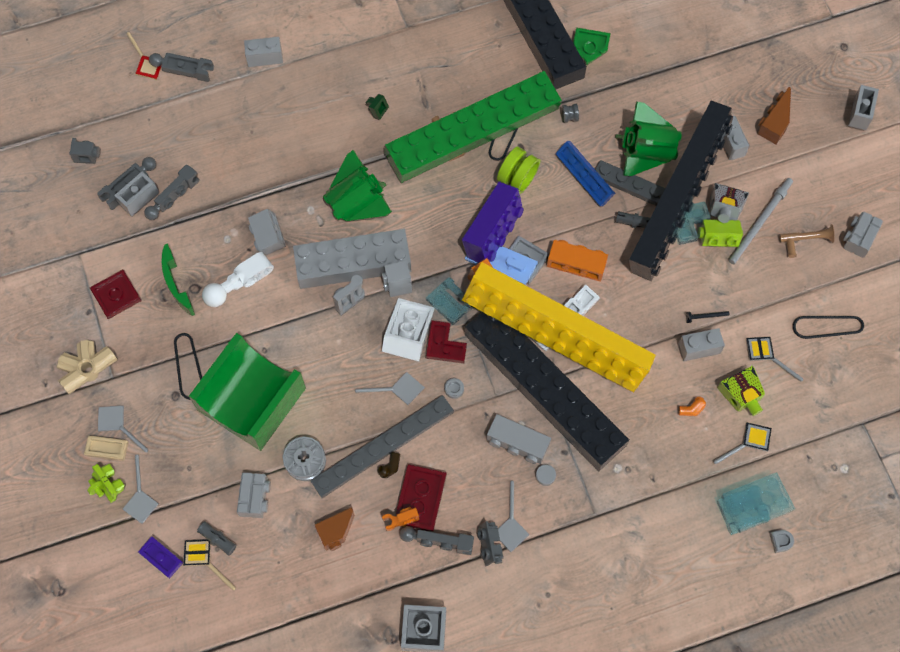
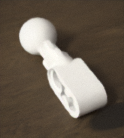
M258 252L239 264L234 269L233 274L229 275L222 284H208L202 291V299L210 307H219L225 302L227 293L232 290H238L243 286L250 287L270 274L274 266L262 252Z

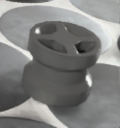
M577 103L572 106L562 105L564 123H568L570 120L574 122L579 121Z

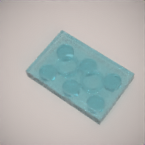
M777 472L724 493L721 496L739 533L795 510Z

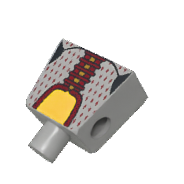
M715 183L710 196V214L718 217V220L722 223H727L729 220H737L744 209L749 192Z

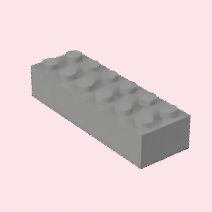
M405 229L293 246L300 289L349 282L354 275H360L362 279L381 277L382 273L385 272L384 265H388V263L393 261L402 262L407 260L409 272H412Z

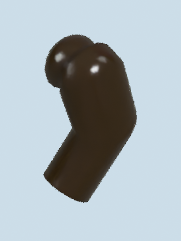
M392 452L389 464L378 468L377 473L381 478H389L397 473L401 454Z

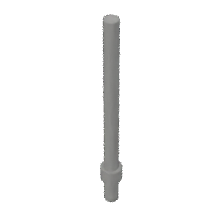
M787 178L783 185L777 188L773 199L730 257L729 262L735 265L777 204L785 198L787 190L793 183L791 178Z

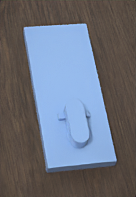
M502 246L497 250L495 260L490 263L494 269L526 285L538 261ZM466 255V257H465V260H466V261L471 262V263H473V264H475V265L478 264L477 262H475V261H473V260L467 258V255Z

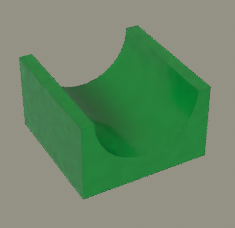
M236 333L191 392L189 398L197 411L259 451H262L305 391L306 386L300 372L295 369L293 372H289L269 362L248 345L241 335Z

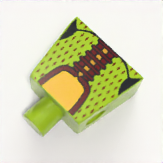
M753 365L721 381L717 387L736 411L748 408L752 416L763 411L758 401L764 397L765 392Z

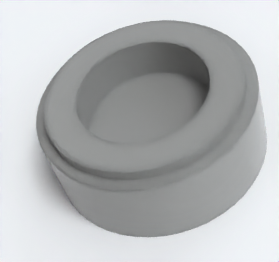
M456 378L448 380L445 384L446 395L452 399L460 398L464 393L463 382Z
M542 465L537 469L536 480L539 484L549 486L555 481L556 471L552 466Z

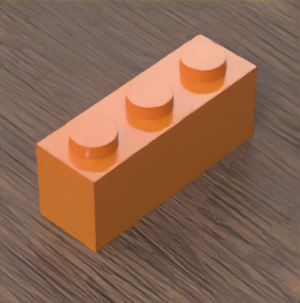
M554 240L548 257L547 267L601 282L609 254H605L601 250L587 249L583 245H572L565 240Z

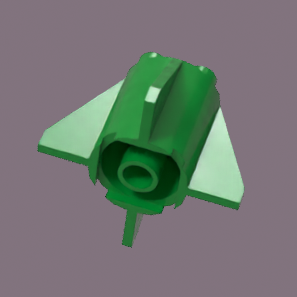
M636 101L633 120L629 122L631 123L630 127L625 128L624 135L616 134L615 136L616 138L623 139L622 148H626L627 153L624 152L626 161L623 173L625 176H633L671 160H676L678 157V142L682 137L681 131H677L673 125L647 104Z
M354 150L346 155L329 190L323 195L324 200L334 209L332 213L338 220L342 218L345 221L388 216L392 211L383 198L384 194L381 193L383 188L387 186L386 183L378 181L373 173L369 175L366 172L369 169L362 164Z

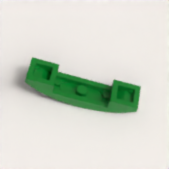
M167 243L162 250L164 279L178 305L189 315L193 316L195 312L186 291L179 294L170 269L176 268L177 265Z

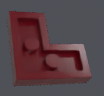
M431 321L426 359L464 364L467 343L448 341L451 323Z

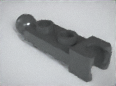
M153 53L149 57V63L153 67L161 66L164 72L194 77L200 81L209 82L208 71L214 70V64L209 59H196L166 53L164 58L158 53Z
M152 157L144 158L142 166L134 163L110 185L104 186L97 193L99 199L102 202L106 201L110 210H114L119 206L114 195L139 173L144 172L148 176L146 171H152L156 168L155 159Z
M185 165L178 172L179 176L154 199L155 205L148 206L144 210V215L147 219H157L159 211L163 213L166 209L171 208L179 196H183L188 188L192 189L200 181L196 177L197 172L192 167Z
M405 526L400 530V538L405 542L415 539L424 547L436 545L440 546L442 550L452 551V549H457L459 554H472L474 536L459 534V537L422 530L416 532L410 526Z

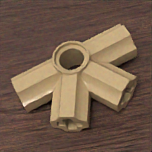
M84 340L77 343L78 357L65 352L60 356L57 368L68 372V374L58 381L68 394H71L87 381H94L101 371L117 361L109 347L106 346L95 353L94 341ZM87 368H92L90 372L84 373Z

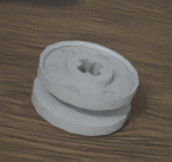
M303 436L295 438L288 443L284 449L283 463L290 476L296 480L310 481L319 476L325 469L326 456L318 441ZM304 456H307L308 458L305 460V462H302L301 459H303Z

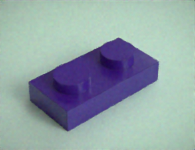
M152 536L138 551L140 555L169 579L183 564L180 559Z

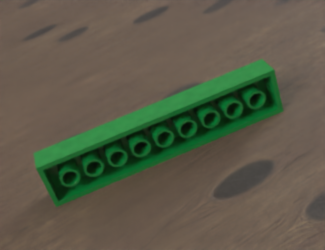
M543 71L385 144L384 154L400 183H403L463 153H467L558 110L562 100L546 72Z

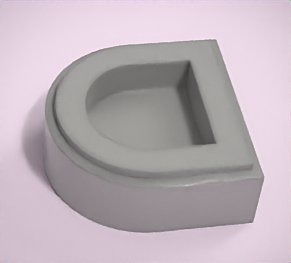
M779 530L770 533L775 553L788 551L793 546L794 538L790 532Z

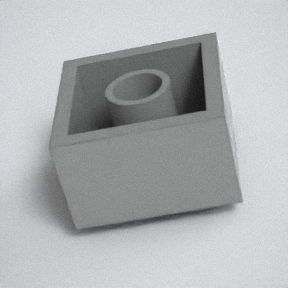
M404 605L401 650L411 652H444L446 607Z

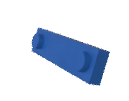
M566 141L557 151L556 155L599 206H604L613 197L615 192L573 143Z

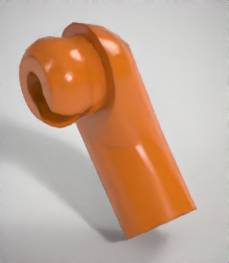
M698 396L690 406H679V416H698L706 406L704 398Z

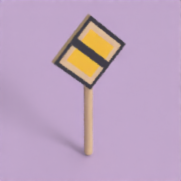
M208 539L185 540L183 566L207 565L232 590L236 589L210 563L211 544Z

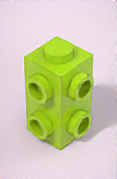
M703 219L701 227L698 228L697 235L701 239L702 246L739 247L743 231L740 220H729L727 223H722L719 220Z

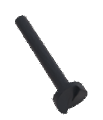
M729 311L692 315L691 312H686V323H691L692 319L729 316L730 313Z

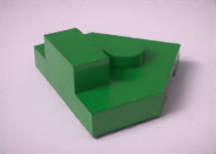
M576 27L573 43L586 65L607 53L611 33Z

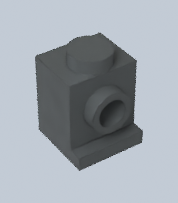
M72 138L69 155L74 163L96 164V159L100 156V148L95 146L93 142L86 140L78 142L76 138Z

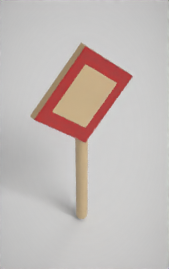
M127 32L129 39L141 56L135 75L157 80L161 66L153 67L149 63V57L143 55L130 32Z

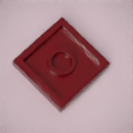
M123 269L90 287L107 319L142 301Z

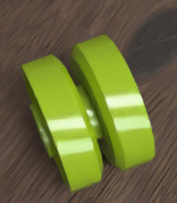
M517 146L504 160L498 172L497 181L507 185L511 184L512 187L518 188L521 194L535 177L541 160L532 154L527 156V152Z

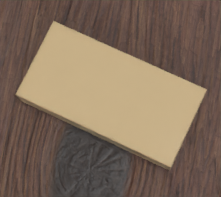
M88 435L84 455L124 461L129 442L127 440Z

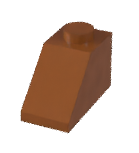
M352 507L315 524V528L326 551L329 549L334 551L345 542L355 516Z

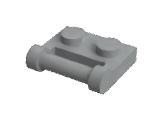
M354 275L351 278V283L344 288H339L333 296L336 311L340 316L365 297V291L362 289L363 279L360 275Z

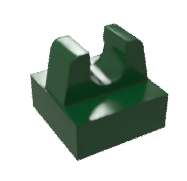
M378 94L375 98L369 97L365 102L369 105L368 109L373 117L378 120L382 118L389 108L384 95Z

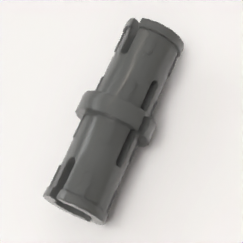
M618 211L616 223L632 225V228H645L650 218L639 216L638 213L634 215Z
M206 521L197 529V532L207 538L212 546L216 545L228 556L236 549V544L227 539L223 532L211 527Z

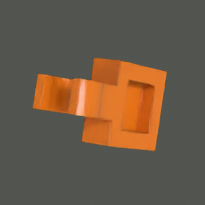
M411 507L402 509L397 516L385 514L382 516V520L389 519L392 521L391 525L385 527L386 531H391L397 526L401 527L418 521L419 515L416 508L411 509Z

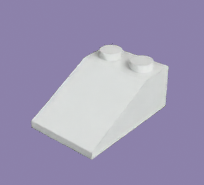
M398 298L384 335L382 352L419 361L435 307Z

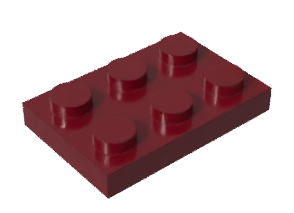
M408 464L395 516L400 514L402 509L411 507V509H417L419 520L404 526L434 532L447 477L446 472Z

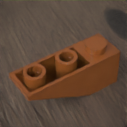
M790 87L787 88L785 93L782 91L776 99L778 103L771 105L767 112L769 114L768 117H763L758 125L760 127L758 135L775 145L782 138L790 123Z

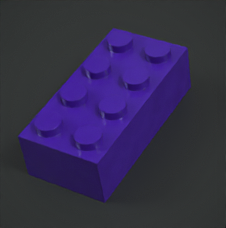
M498 182L462 239L467 258L477 263L482 262L486 258L489 262L495 260L497 250L504 245L508 233L513 231L516 220L522 216L524 211L518 188Z

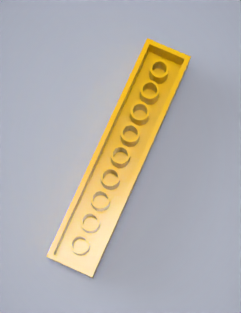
M481 262L462 299L468 305L475 307L632 392H635L646 377L656 356L654 353Z

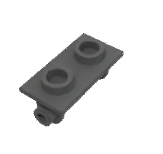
M486 521L478 526L477 532L478 539L481 541V556L485 567L492 563H503L502 559L504 558L501 544L494 545V542L500 541L498 526H495V522L488 523Z

